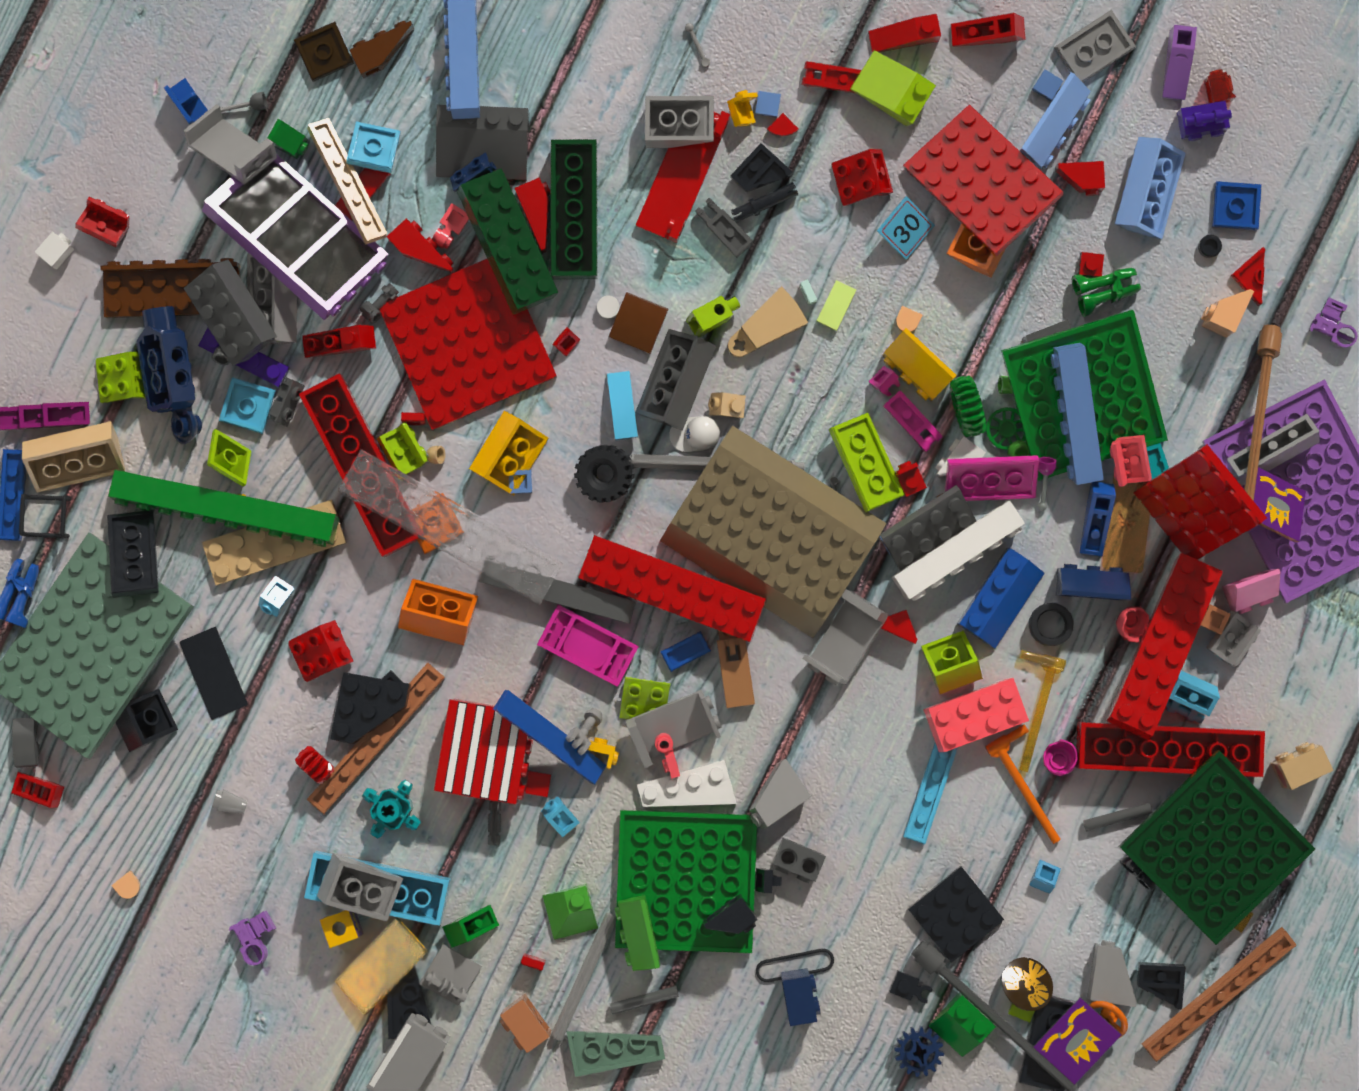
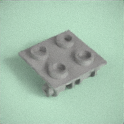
M442 944L419 984L459 1005L461 1001L464 1002L468 996L466 992L482 966Z

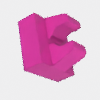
M883 366L868 381L875 389L887 396L892 395L888 390L892 384L896 387L900 386L898 375L886 366Z

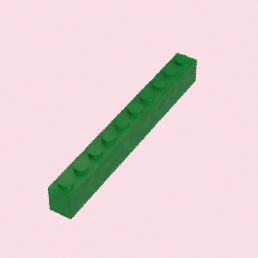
M114 470L108 497L114 500V504L127 507L129 503L136 505L137 509L144 511L154 508L158 509V513L171 516L172 512L178 513L181 518L188 520L198 517L202 518V522L215 525L216 521L223 522L224 526L228 528L247 527L246 531L252 533H260V530L269 532L268 535L277 538L287 535L291 536L290 539L293 541L304 542V539L313 541L312 544L326 547V544H334L339 522L336 514Z

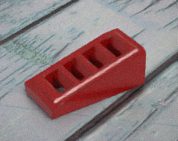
M18 772L11 794L48 808H57L60 804L64 786ZM25 780H28L25 792H23L22 788ZM34 783H36V786H35V789H34V792H33V795H32V794H31V791H32V788H33ZM43 786H44L45 789H44V792H43V795H42V798H41V797H40V794H41L42 788H43Z

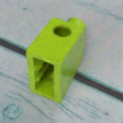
M719 296L693 310L687 317L686 322L694 336L702 337L728 322L733 316L732 312L740 308V303L735 296L727 300L723 296Z

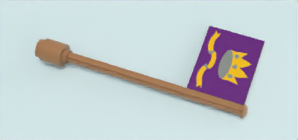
M1264 325L1259 332L1257 354L1262 358L1245 491L1267 517L1259 525L1296 543L1300 541L1306 491L1258 467L1272 360L1280 355L1282 342L1280 327Z

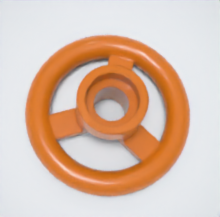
M1095 1001L1089 1004L1093 1009L1102 1008L1100 1015L1122 1034L1120 1037L1125 1035L1128 1029V1021L1124 1013L1117 1006L1106 1001ZM1118 1018L1121 1022V1027L1116 1024Z

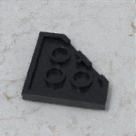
M343 672L330 740L351 744L361 740L363 736L374 731L388 721L390 717L407 707L411 684Z

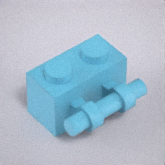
M1181 670L1169 699L1171 700H1168L1165 708L1170 713L1174 714L1176 712L1185 716V719L1190 722L1196 721L1201 724L1205 717L1202 714L1210 716L1220 698L1218 687Z

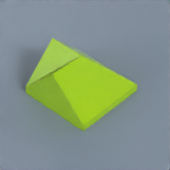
M214 429L212 431L207 465L244 487L247 482L251 450L219 430Z

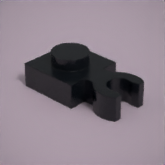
M897 970L889 992L910 1001L913 995H915L920 1002L927 1003L928 1000L923 998L921 993L924 990L932 992L933 989L928 985L918 986V978Z

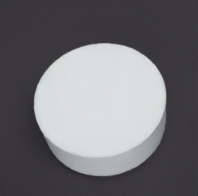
M613 296L602 297L597 303L599 315L605 319H612L617 316L620 309L618 300Z

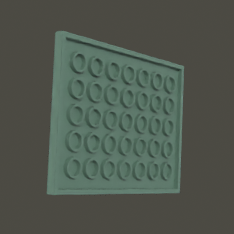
M88 532L28 620L27 627L21 630L0 661V694L82 756L91 759L194 606L159 581L158 593L113 598L111 594L109 545Z

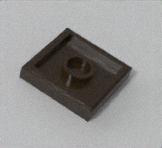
M335 21L294 39L312 82L354 64Z

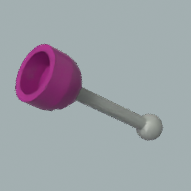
M1051 457L1039 458L1038 470L1043 474L1041 502L1038 504V509L1041 511L1047 508L1045 500L1048 475H1051L1056 468L1057 461Z

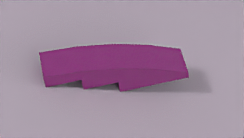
M89 402L42 403L39 405L0 407V430L90 425Z

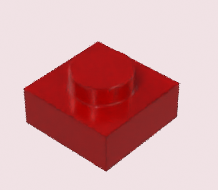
M1081 252L1078 274L1087 277L1102 276L1104 254Z

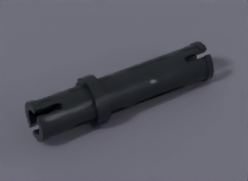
M791 182L755 200L752 198L748 200L749 203L731 209L732 215L742 212V214L733 217L735 222L738 223L752 215L758 216L761 211L794 196H798L797 190L788 192L796 188V186Z

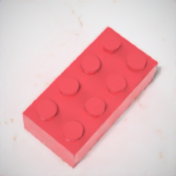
M1014 678L1004 679L923 709L939 752H947L1029 721Z

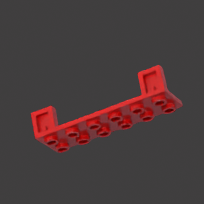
M722 111L721 114L714 112L713 142L668 148L636 222L637 227L672 242H678L730 120L729 113Z

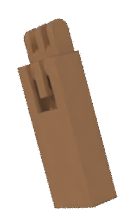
M718 631L719 640H717L726 708L753 705L755 700L746 641ZM735 645H737L739 660L729 662L727 646L730 648V655H735Z

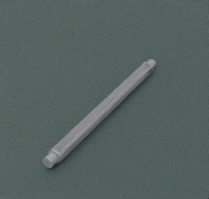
M632 454V456H629L631 458L629 462L634 465V468L704 470L712 457ZM788 460L800 469L804 470V462H795V460Z

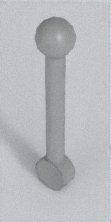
M688 23L685 26V30L690 33L702 59L701 65L706 68L710 65V60L705 57L693 31V24Z

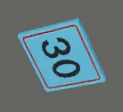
M905 196L877 232L907 260L935 225Z

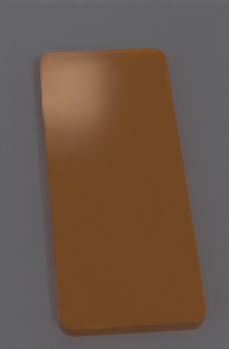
M1113 473L1112 484L1115 486L1116 498L1103 552L1102 567L1104 569L1115 567L1123 568L1125 572L1141 573L1143 571L1150 511L1143 504L1142 499L1140 500L1134 492L1147 482L1127 483L1124 487H1119Z

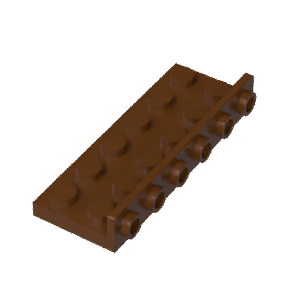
M221 258L220 262L230 261L241 279L240 264L234 262L233 258ZM178 259L175 260V263L166 264L165 260H153L152 264H143V261H129V265H121V262L109 261L107 265L100 266V270L103 272L104 317H143V310L174 306L175 316H198L200 314L184 288L212 264L219 262H211V259H198L197 263H189V260Z

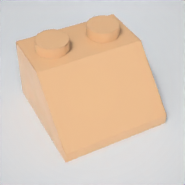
M1249 289L1221 299L1206 307L1201 317L1204 320L1202 327L1225 338L1235 333L1254 291Z

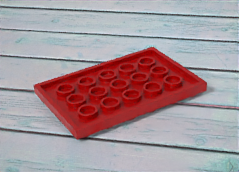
M970 104L903 164L904 169L996 257L1064 195L1063 191Z

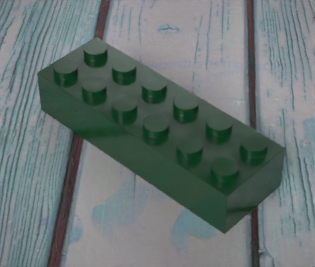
M597 139L551 140V277L553 280L598 279Z
M502 168L461 184L457 194L512 314L515 315L553 299L558 294V290Z

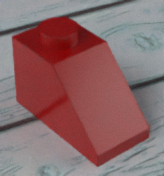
M1104 161L1058 163L1055 167L1056 172L1079 193H1086V196H1097L1099 192L1105 189Z

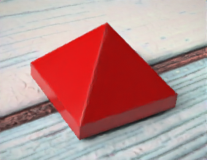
M566 327L557 336L553 345L566 357L580 339Z

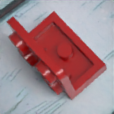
M336 620L319 625L288 642L302 677L306 682L353 662L350 650L344 641Z

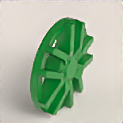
M1000 408L988 418L986 434L989 441L997 448L1008 450L1009 446H1002L1001 444L1007 439L1009 445H1011L1010 437L1013 435L1017 440L1025 441L1024 435L1020 439L1016 433L1023 431V429H1017L1016 424L1021 423L1020 420L1013 421L1014 414L1018 415V411L1015 408ZM1006 411H1011L1010 419H1006ZM1002 412V420L996 418L995 415ZM992 419L999 423L998 427L990 425ZM990 429L997 430L998 432L991 436ZM1000 434L1003 438L997 443L994 439Z

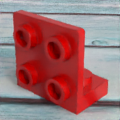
M868 149L831 164L843 206L876 195L886 196L894 193L882 149Z

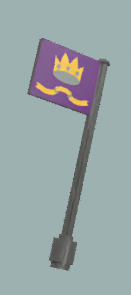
M923 940L911 953L915 957L914 960L930 975L933 972L939 973L1067 1091L1076 1090L1077 1082L1122 1035L1084 999L1079 997L1033 1046L945 966L946 964L943 961L946 957L930 943L927 944Z

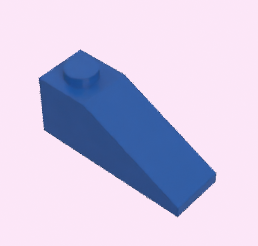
M1091 482L1080 545L1081 554L1103 556L1116 498L1114 484Z

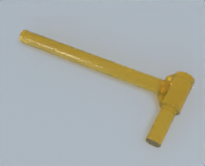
M1021 649L1019 658L1038 663L1046 671L1019 768L1021 771L1028 772L1054 676L1064 671L1066 660Z

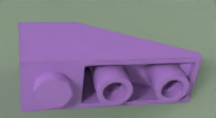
M1174 25L1169 31L1162 98L1185 100L1195 50L1197 27Z

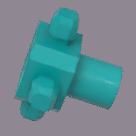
M406 779L398 785V791L389 788L383 790L380 795L377 794L378 791L372 788H367L364 791L363 799L369 804L371 802L374 803L370 809L371 818L377 821V824H373L370 834L375 838L382 837L386 831L385 827L389 830L401 828L403 823H405V827L417 830L421 824L420 819L414 814L412 816L409 815L413 809L412 800L406 797V794H410L413 784ZM392 805L394 807L392 811H395V813L388 814L386 807Z

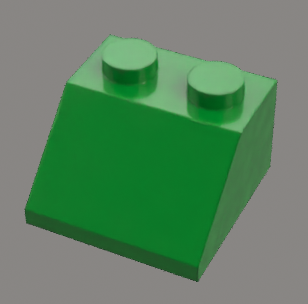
M960 992L928 1025L962 1057L981 1044L996 1027Z

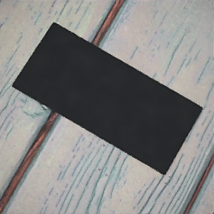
M216 627L179 642L211 720L248 705Z

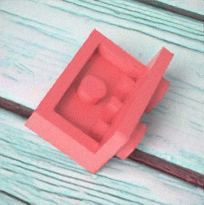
M1144 435L1119 437L1111 443L1110 455L1115 463L1114 478L1118 481L1119 487H1124L1127 483L1148 482L1152 479Z

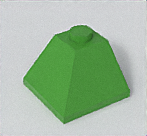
M587 884L543 895L554 940L598 928Z

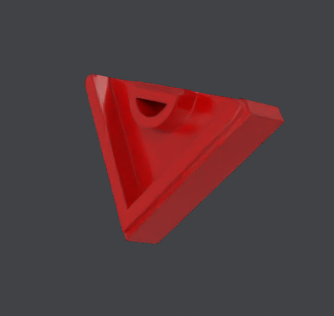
M1264 247L1231 274L1232 278L1244 291L1249 289L1254 291L1251 299L1257 306L1263 303L1264 256L1266 251Z

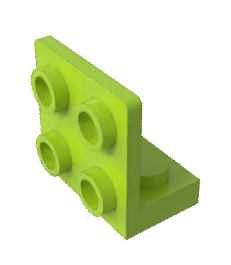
M124 352L96 358L100 403H109L129 398L146 399L138 352Z

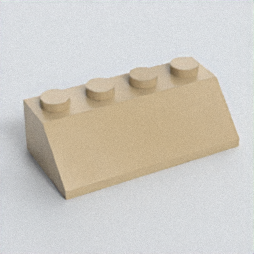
M111 421L22 442V461L37 493L111 476L114 474V470L125 472L119 440Z

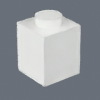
M52 231L35 253L57 270L74 251V248L69 245L72 241L63 233L57 235Z

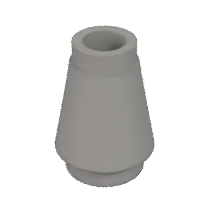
M223 789V791L217 790L212 807L221 812L244 814L248 801Z

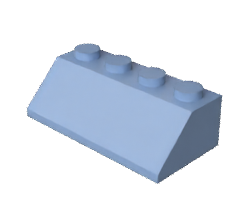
M1072 72L1020 150L1039 169L1042 166L1047 168L1054 157L1051 155V152L1055 147L1059 149L1066 139L1063 136L1067 128L1071 130L1077 122L1078 118L1075 115L1079 109L1084 111L1090 102V99L1087 97L1091 91Z
M1138 137L1125 189L1122 193L1120 207L1117 212L1116 225L1128 231L1149 237L1163 238L1186 154L1184 151L1161 138Z

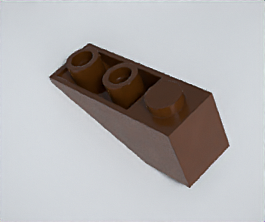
M401 21L394 25V29L388 32L385 30L373 35V39L369 41L361 40L353 45L350 52L363 79L383 70L414 30L411 21Z

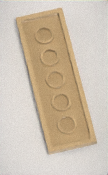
M333 500L307 507V509L337 515ZM339 521L334 544H326V547L312 544L313 541L304 539V542L293 541L290 539L291 536L282 535V538L268 535L269 532L260 530V533H252L246 531V528L204 541L202 545L215 585H220L347 542Z

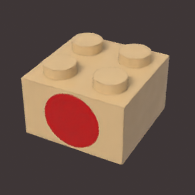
M1308 742L1296 746L1297 751L1283 752L1275 756L1276 760L1270 763L1281 787L1290 790L1334 771L1322 745L1309 744Z

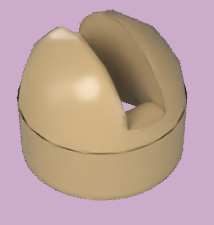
M432 446L426 451L428 453L427 460L430 463L442 464L445 461L446 453L442 446Z

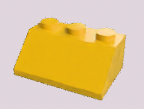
M503 411L469 469L514 496L515 493H511L512 489L509 488V476L515 474L517 470H530L549 438L516 416ZM513 475L514 489L520 487L526 475Z

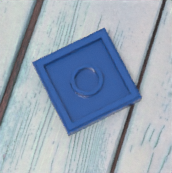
M1216 181L1212 227L1258 230L1262 184Z

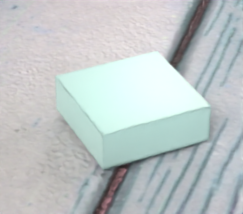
M808 279L801 282L799 288L807 305L810 306L816 303L817 297Z

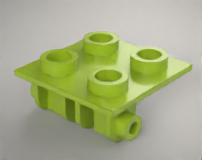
M625 677L619 718L631 719L667 704L670 683Z

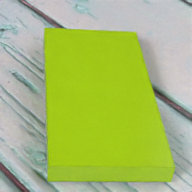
M869 413L828 429L865 513L905 496Z

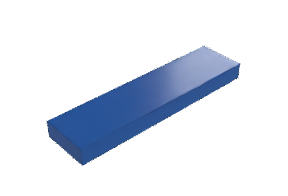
M3 449L0 486V540L22 541V536L19 534L21 495L25 494L26 467L22 461V450Z

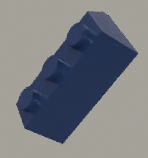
M1064 564V568H1057L1056 596L1121 601L1131 600L1129 573H1123V568L1109 567V571H1100V566H1087L1086 570L1077 569L1078 565Z

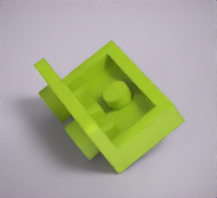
M406 422L377 438L398 478L421 468L428 462L426 451L422 446H419L415 439L414 430Z

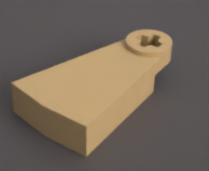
M781 286L730 338L728 350L734 357H744L806 326L808 321L796 301ZM736 340H738V342L744 341V342H745V344H744V346H743L744 351H741V350H739V349H737V350L735 351V350H734V346H735V342H734V341H736Z

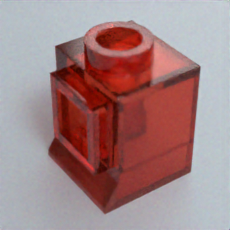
M1223 69L1209 72V75L1204 79L1208 102H1232L1236 96L1232 93L1234 89L1231 76L1227 75V72H1223Z

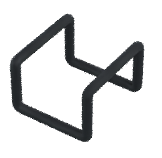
M22 494L19 534L26 537L69 538L70 535L65 533L66 501H71L72 498L66 495ZM25 499L62 501L60 534L24 532Z

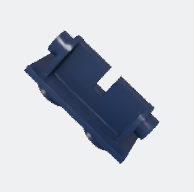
M486 152L474 158L471 163L456 171L450 177L454 192L458 190L461 184L497 169L493 162L489 163Z

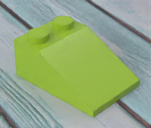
M874 50L850 90L903 125L908 126L914 123L936 85L917 72Z

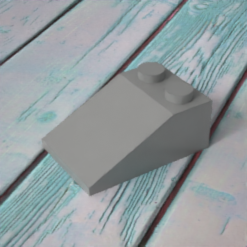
M645 96L646 148H673L714 141V96Z
M333 853L317 897L326 905L387 922L403 878L358 860Z

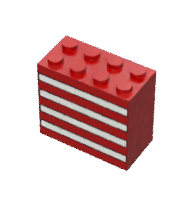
M449 699L434 791L517 804L519 800L524 798L526 785H522V779L528 775L529 763L526 762V756L532 752L533 740H530L528 735L493 710L495 705Z

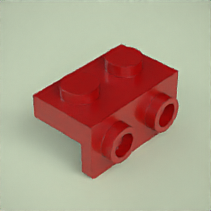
M89 197L87 199V207L75 223V228L116 248L129 229L130 217L121 209L112 208L100 199Z

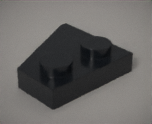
M760 143L731 174L730 178L745 192H750L787 178L793 172Z
M1138 962L1137 986L1147 992H1151L1157 998L1174 1005L1175 1008L1182 1010L1186 967L1184 964Z

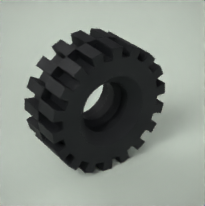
M600 445L588 449L584 455L579 457L578 460L580 461L575 465L577 473H574V478L578 480V483H576L577 488L581 487V493L589 496L588 499L591 501L596 500L599 503H607L617 500L625 495L633 484L631 481L635 474H632L634 465L630 464L629 460L631 458L629 455L626 456L624 454L625 451L617 449V446ZM608 465L612 468L613 478L609 482H602L598 479L597 469L599 466Z

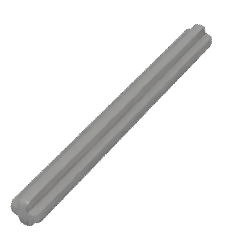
M611 913L605 914L551 1033V1037L561 1041L614 927L616 916Z

